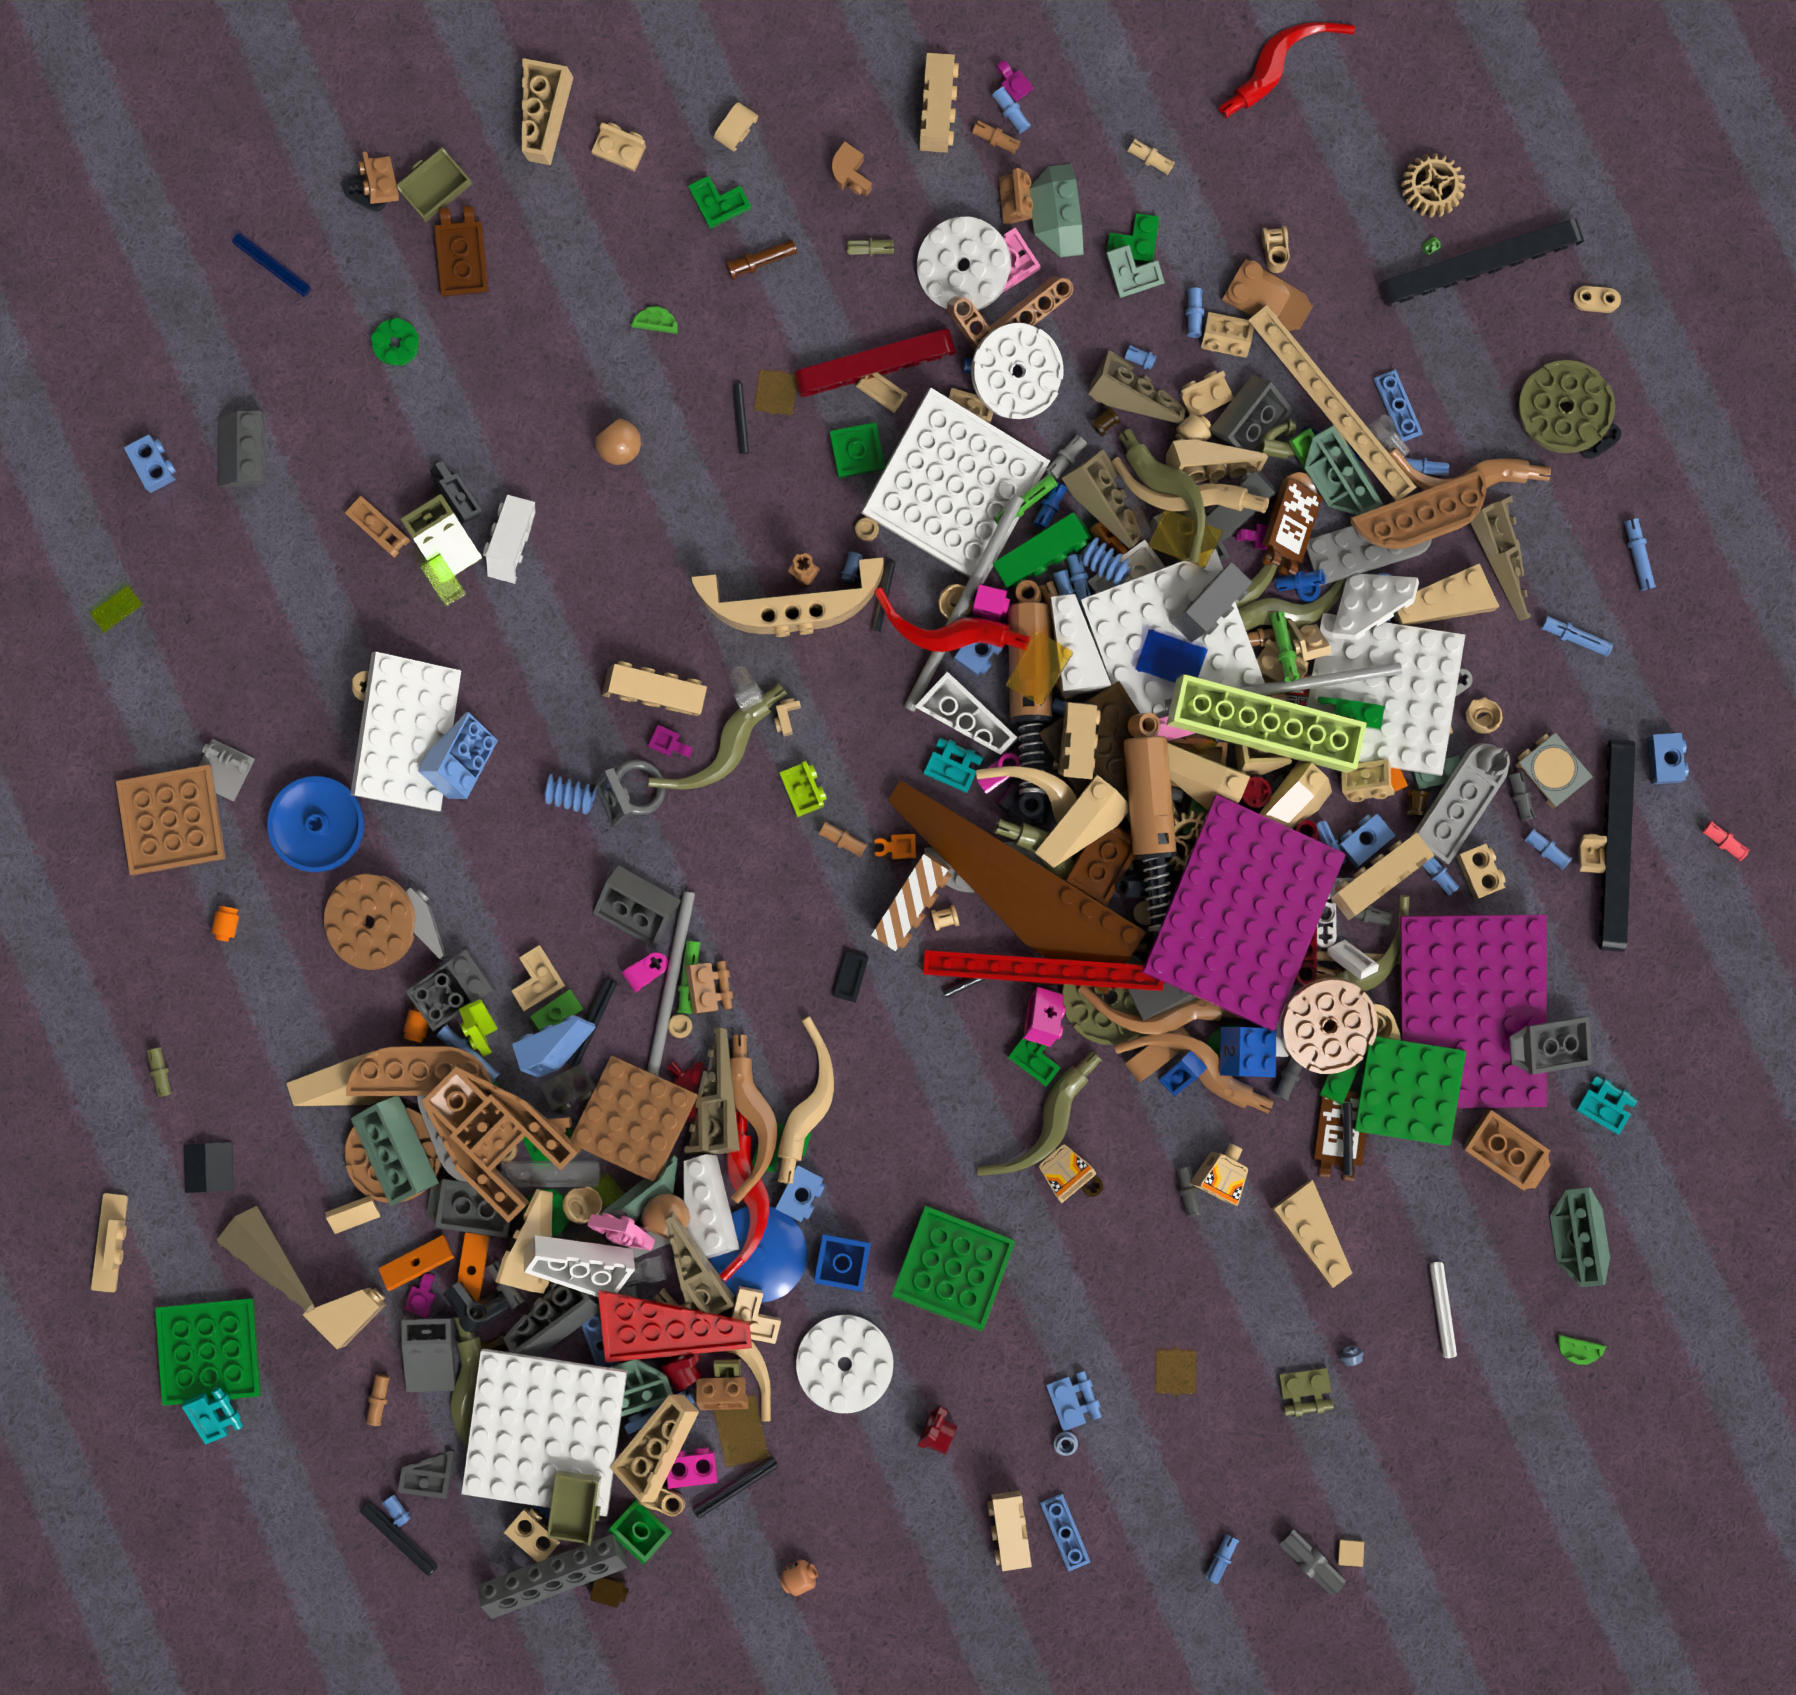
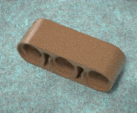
M1183 1026L1168 1032L1190 1036ZM1149 1045L1132 1059L1128 1060L1125 1066L1140 1083L1180 1051L1163 1046Z

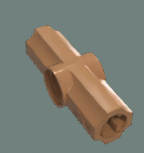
M804 553L795 556L788 572L795 576V580L799 585L804 586L813 583L820 568L813 564V559L809 554Z

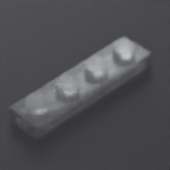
M502 1161L501 1164L502 1175L514 1187H599L600 1161H570L562 1170H559L551 1161Z

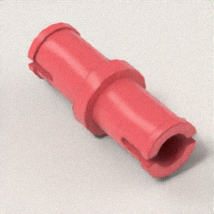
M1712 820L1702 830L1703 834L1718 844V848L1721 850L1725 849L1739 861H1742L1750 850L1734 839V835L1731 832H1725L1713 823Z

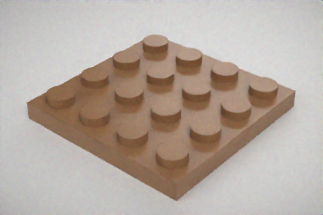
M212 765L116 781L130 875L134 876L226 859Z
M611 1056L570 1140L578 1148L656 1183L698 1095Z

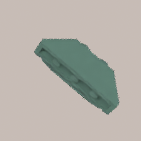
M1072 164L1048 166L1030 187V198L1033 202L1032 222L1034 236L1060 258L1083 255L1082 221L1076 177Z
M1334 424L1313 436L1304 468L1329 507L1361 515L1383 505L1366 471Z
M674 1155L666 1161L656 1183L644 1178L598 1215L602 1216V1213H607L618 1219H621V1216L633 1219L635 1223L639 1220L642 1224L643 1209L649 1200L657 1195L673 1194L677 1157Z
M1590 1187L1565 1190L1562 1198L1550 1215L1557 1264L1580 1287L1605 1285L1610 1254L1603 1209Z
M640 1359L629 1360L608 1367L627 1370L621 1417L662 1404L670 1394H673L667 1375Z

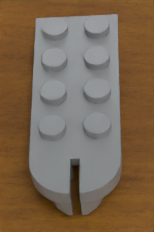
M1353 526L1309 539L1306 550L1313 571L1323 569V573L1325 572L1326 576L1325 584L1421 555L1429 548L1432 539L1408 548L1390 549L1367 541Z
M1478 743L1469 748L1412 834L1413 836L1418 833L1435 857L1444 864H1450L1508 774L1510 759L1507 751L1502 750L1503 748L1487 743Z

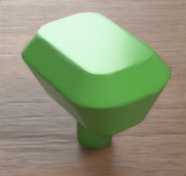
M1436 237L1431 238L1422 245V250L1427 255H1431L1441 248V243Z

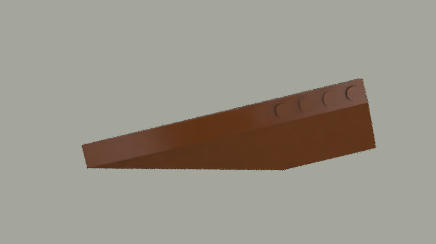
M901 780L889 797L888 802L935 849L970 888L982 898L1018 938L1046 958L1126 964L1146 932ZM1094 987L1105 995L1110 989L1107 987Z

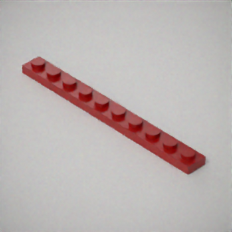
M925 950L924 975L1164 991V982L1142 973L1144 965Z

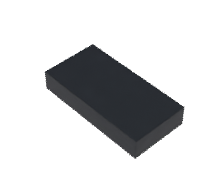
M845 951L833 997L856 1003L869 956Z

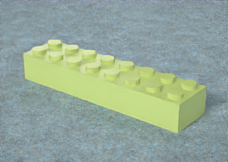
M1184 674L1176 679L1166 725L1349 773L1357 769L1367 723Z

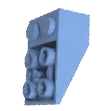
M466 712L428 751L418 772L447 799H467L498 740L469 712Z
M573 1015L564 1018L562 1023L558 1025H548L541 1028V1032L537 1034L521 1036L519 1038L520 1041L512 1044L520 1071L540 1078L561 1069L596 1028L595 1024Z

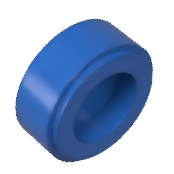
M1318 585L1308 586L1304 590L1296 588V594L1300 600L1312 602L1317 599L1321 589Z

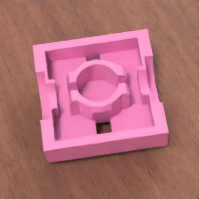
M1016 228L1003 236L1011 256V271L1003 292L1039 271L1041 267ZM1023 250L1025 255L1020 257L1018 252Z
M602 1213V1216L591 1214L587 1226L601 1234H604L606 1231V1239L616 1245L651 1251L655 1239L647 1234V1229L636 1226L634 1224L635 1221L629 1217L621 1216V1219H618L607 1213Z

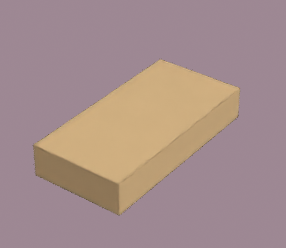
M877 372L872 374L874 378L867 379L868 375L865 376V379L861 378L856 387L892 413L896 412L908 395Z
M370 1195L327 1211L325 1215L336 1234L379 1218L380 1212Z

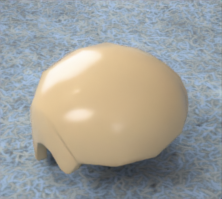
M952 584L940 592L938 598L939 610L947 619L950 618L955 608L951 603L957 604L966 586ZM972 599L963 618L972 611L974 599Z
M1486 697L1473 700L1466 712V720L1470 728L1482 734L1498 729L1503 719L1501 708L1496 702ZM1483 712H1484V713H1487V714H1488V715H1485V716H1483V717L1477 719V716H1478L1480 713H1483Z
M589 1186L574 1188L563 1199V1211L566 1217L577 1224L588 1223L591 1214L598 1215L602 1210V1199L599 1193Z

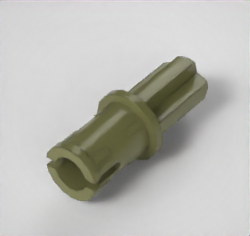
M869 238V240H849L847 242V253L849 255L870 254V257L873 254H894L893 247H884L894 246L893 239L872 240V238Z

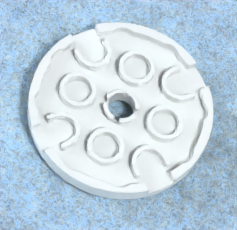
M955 217L937 225L924 239L917 259V272L923 290L932 301L947 309L948 301L954 296L969 299L977 310L987 307L1003 292L1011 271V256L1002 235L987 222L974 217ZM961 258H967L970 262V267L966 271L958 269V263ZM960 302L957 305L956 311L962 313L964 304Z
M1012 323L1000 326L982 339L974 353L971 366L973 386L981 402L995 414L1010 419L1033 417L1047 409L1058 395L1060 382L1063 380V361L1060 351L1053 339L1041 329L1025 323ZM1016 364L1022 368V375L1019 378L1012 375L1013 367Z
M854 1315L829 1317L813 1326L803 1338L796 1359L797 1375L804 1392L820 1407L836 1413L861 1411L874 1404L884 1394L891 1381L893 1373L891 1347L880 1329L866 1319ZM842 1357H848L852 1361V1366L847 1371H842L838 1367V1361Z

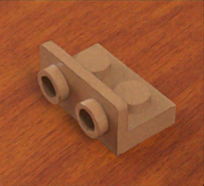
M367 151L362 152V161H358L360 175L365 177V180L362 181L364 195H369L370 204L399 201L390 156L368 159Z
M1019 168L1013 169V174L999 177L1003 223L1005 224L1032 219L1033 202L1030 198L1029 188L1031 186V179L1028 172Z
M745 1378L698 1379L696 1403L699 1409H749Z

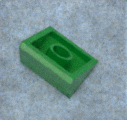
M637 1499L608 1530L643 1565L672 1533L645 1506L639 1504Z

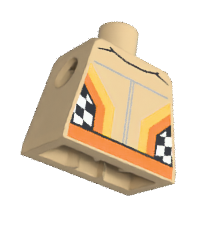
M1229 1143L1224 1155L1212 1151L1190 1184L1226 1203L1238 1206L1248 1173V1168L1237 1162L1243 1149Z
M1065 1144L1045 1157V1160L1039 1165L1041 1172L1061 1203L1096 1175L1092 1166Z

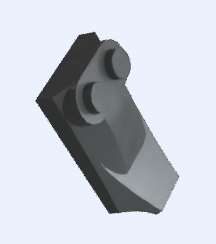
M1567 1016L1562 1020L1525 1026L1522 1030L1509 1037L1511 1064L1532 1075L1592 1065L1589 1017Z
M442 1179L440 1183L431 1187L427 1216L433 1221L435 1228L508 1238L512 1221L508 1223L469 1183Z

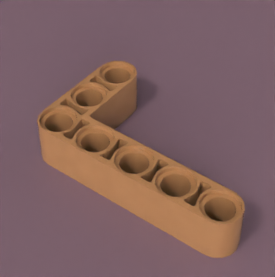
M1058 276L1050 278L991 326L987 325L969 299L960 296L952 297L947 303V311L974 351H976L982 339L992 330L1006 324L1021 323L1019 317L1023 311L1026 312L1027 318L1022 323L1034 326L1072 295L1073 284L1066 278ZM1062 282L1063 290L1058 294L1056 287L1058 283ZM1043 296L1045 304L1042 308H1039L1038 300ZM963 302L964 310L958 314L956 311L957 305ZM976 321L977 329L971 333L970 324Z

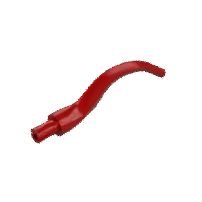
M1310 22L1292 26L1279 32L1265 44L1252 77L1234 90L1235 96L1218 106L1220 114H1223V117L1227 119L1240 108L1248 109L1266 96L1278 84L1282 76L1287 51L1297 41L1320 32L1354 35L1355 25Z
M878 588L874 591L884 612L896 630L907 640L923 649L933 652H946L979 642L1003 648L1006 644L1023 649L1024 651L1028 648L1026 643L1030 642V636L1009 631V625L982 618L968 617L959 619L937 630L918 628L905 621L896 613L883 588Z
M735 1111L740 1151L727 1153L729 1179L737 1191L751 1175L754 1167L751 1162V1136H747L748 1120L740 1112ZM761 1178L743 1198L750 1212L749 1232L740 1254L719 1275L725 1282L753 1254L766 1229L770 1203L766 1187Z

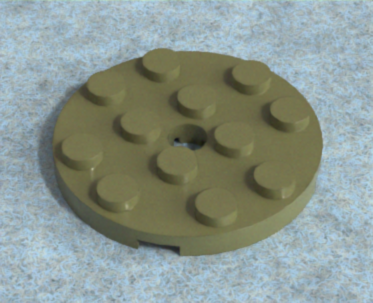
M1561 360L1544 365L1543 368L1528 378L1519 397L1518 413L1525 432L1538 445L1553 452L1575 453L1592 447L1607 433L1614 418L1615 399L1610 385L1605 382L1596 369L1578 361ZM1562 402H1569L1572 404L1573 410L1565 413L1561 409L1560 404Z
M1133 954L1126 963L1145 965L1141 959ZM1063 985L1062 995H1064L1063 1005L1066 1006L1065 1015L1071 1026L1084 1038L1102 1045H1115L1135 1039L1142 1034L1121 1027L1104 1016L1078 991L1081 986ZM1088 986L1109 1007L1123 1013L1140 1016L1127 989L1110 988L1109 990L1116 993L1117 1000L1113 1004H1108L1105 1002L1102 992L1092 986Z

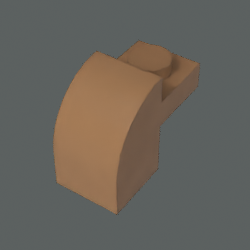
M846 142L842 144L833 158L832 174L834 182L842 191L849 184V189L859 196L862 193L867 197L872 190V183L856 172L864 162V154Z

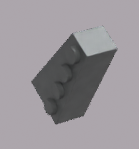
M553 1282L550 1285L552 1288L543 1298L539 1297L534 1303L535 1306L528 1315L524 1314L503 1338L510 1353L541 1356L600 1312L598 1297Z

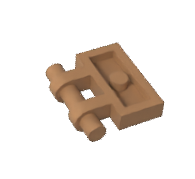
M726 961L716 962L717 972L712 971L711 963L686 966L693 1014L717 1011V1001H722L723 1010L733 1008L731 999H734L733 991H730L728 978H730V972L726 968ZM719 979L721 993L716 994L714 980Z

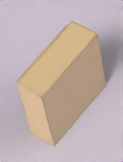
M1339 1539L1338 1565L1363 1567L1364 1541Z

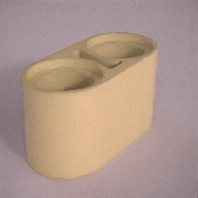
M736 103L718 127L714 139L733 152L736 151L737 148L735 147L739 141L742 142L750 131L749 127L753 122H757L758 115L741 103Z

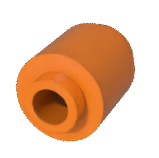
M219 906L218 911H215L211 934H215L214 939L229 942V938H235L239 920L237 915L238 909Z
M415 1006L414 1011L409 1009L403 1032H405L403 1038L422 1043L423 1038L427 1036L429 1025Z

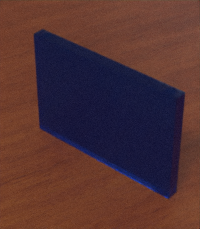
M1149 629L1135 670L1176 683V679L1184 674L1198 678L1208 649L1156 632L1154 629Z

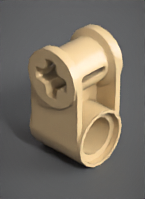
M1282 226L1280 229L1270 230L1262 228L1261 236L1266 266L1269 271L1280 273L1285 270L1290 256L1287 227ZM1279 256L1283 262L1275 263L1272 257Z
M665 1485L662 1486L655 1502H640L637 1499L639 1504L668 1516L678 1515L683 1511L686 1504L682 1494L668 1489ZM669 1498H676L679 1501L680 1506L678 1510H671L668 1507L667 1502Z

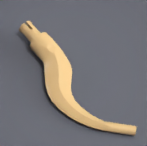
M1119 457L1112 461L1124 483L1140 499L1155 507L1169 511L1189 510L1188 505L1180 496L1154 491L1137 482ZM1226 484L1197 485L1204 507L1220 505L1237 511L1247 508L1265 513L1269 504V498L1249 494L1248 490L1243 487Z
M1020 766L976 770L977 779L1011 776L1036 784L1047 793L1057 823L1077 800L1071 788L1063 780L1042 770Z
M810 1016L802 1019V1023L817 1049L819 1076L814 1092L793 1109L783 1130L778 1151V1157L782 1158L778 1182L793 1184L796 1161H801L805 1138L829 1110L834 1092L831 1058Z
M665 1288L659 1293L667 1302H664L658 1294L653 1298V1300L659 1303L686 1308L684 1303L679 1305ZM752 1342V1348L724 1351L738 1355L751 1368L761 1391V1421H771L769 1374L756 1345Z

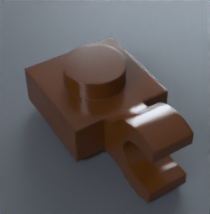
M1101 522L1089 529L1094 538H1099L1098 543L1100 546L1106 543L1108 551L1114 548L1113 557L1117 556V552L1122 555L1127 553L1126 547Z

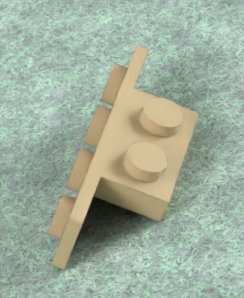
M103 1194L91 1289L94 1291L116 1292L119 1266L123 1260L122 1242L126 1237L127 1195Z

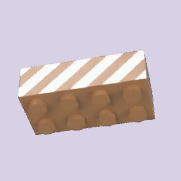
M928 852L923 854L871 936L894 951L900 947L904 949L913 936L909 932L913 927L917 929L926 916L922 912L926 907L930 909L939 895L935 892L939 886L941 888L945 887L952 875L948 873L951 867Z

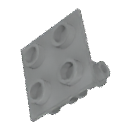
M211 739L210 744H205L202 752L205 754L199 766L212 765L216 793L231 801H235L255 759Z

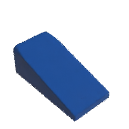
M1189 1051L1158 1080L1175 1097L1196 1080L1207 1067L1194 1052Z

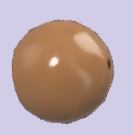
M621 418L612 423L595 438V449L598 455L605 462L613 465H625L631 462L639 454L642 445L641 435L637 427L630 421Z
M668 1193L657 1195L649 1200L643 1209L641 1217L643 1227L654 1234L670 1240L665 1218L671 1212H674L687 1230L690 1223L689 1209L685 1202L675 1195Z

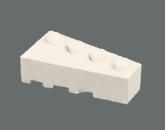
M1075 594L1051 597L1050 611L1062 696L1101 692L1110 687V680Z

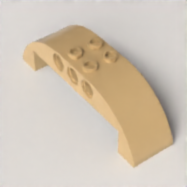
M883 558L859 560L860 589L720 603L719 585L716 575L692 577V583L698 597L709 612L732 628L756 634L776 633V637L790 636V632L799 631L800 635L814 633V629L827 628L842 623L858 613L874 595V591L878 588L884 572ZM817 610L821 611L822 615L813 617L811 613ZM790 613L798 614L796 619L791 620L787 618ZM768 615L775 617L771 622H765L763 619Z

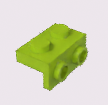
M803 761L802 764L779 773L797 818L824 807L823 801L827 799L822 786L818 788L814 779L818 777L812 764L808 766L807 761Z
M479 999L459 1009L463 1019L460 1026L465 1036H469L468 1039L474 1050L479 1049L484 1057L492 1053L485 1035L496 1031L498 1028L484 1003Z

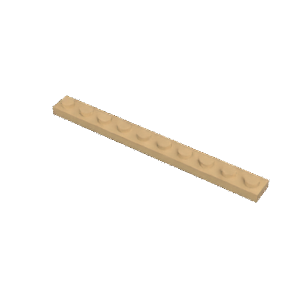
M1266 305L1248 321L1396 501L1401 500L1417 487L1271 309Z

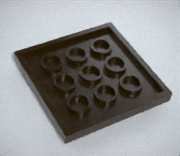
M1117 681L1082 704L1097 705V710H1100L1099 725H1096L1095 734L1098 735L1097 747L1094 749L1095 769L1093 778L1098 775L1121 794L1128 789L1124 740L1134 738L1128 730V722L1132 716L1140 714L1121 682ZM1064 716L1038 732L1058 765ZM1143 721L1142 726H1143V729L1145 730V729H1146V724H1145V722ZM1066 777L1078 797L1092 780Z

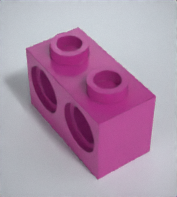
M979 584L972 615L1000 622L1001 616L1006 617L1010 599L1006 598L1007 591Z
M709 1447L694 1449V1454L685 1455V1450H680L674 1464L677 1462L683 1463L686 1467V1472L683 1475H677L674 1473L672 1466L667 1476L668 1489L717 1483L715 1451L709 1452ZM699 1460H707L710 1463V1470L701 1472L697 1468Z

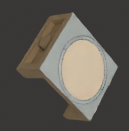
M1546 733L1535 742L1538 746L1533 751L1527 749L1517 757L1520 761L1515 766L1523 768L1548 798L1546 803L1553 809L1590 780L1592 775L1556 733L1550 737Z

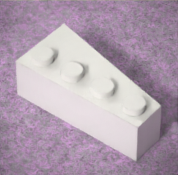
M948 672L915 706L1000 755H1003L1018 740V737Z
M705 1154L684 1161V1202L690 1213L688 1233L707 1259L739 1250L717 1155Z
M534 1235L523 1251L525 1273L598 1297V1290L618 1293L635 1270L634 1252L631 1248Z

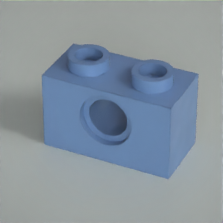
M980 642L962 647L954 657V661L977 677L980 672L982 674L987 672L992 664L989 661L994 653L999 655L1003 648ZM983 644L988 648V652L985 655H979L975 652V647Z
M1682 733L1656 734L1648 737L1652 785L1681 783L1685 781L1689 769L1687 762H1684L1686 741L1682 739ZM1665 753L1673 756L1674 761L1672 765L1666 763L1664 759Z
M1368 814L1358 822L1360 828L1354 833L1350 829L1340 837L1342 842L1338 846L1355 867L1360 866L1396 836L1378 814L1373 817ZM1361 833H1366L1370 836L1369 845H1363L1360 842L1359 836Z
M798 1165L794 1172L793 1184L787 1185L775 1209L802 1222L803 1218L809 1219L814 1209V1206L811 1205L814 1197L819 1198L826 1186L822 1183L824 1178ZM801 1187L809 1192V1197L804 1202L798 1201L795 1197L796 1190Z

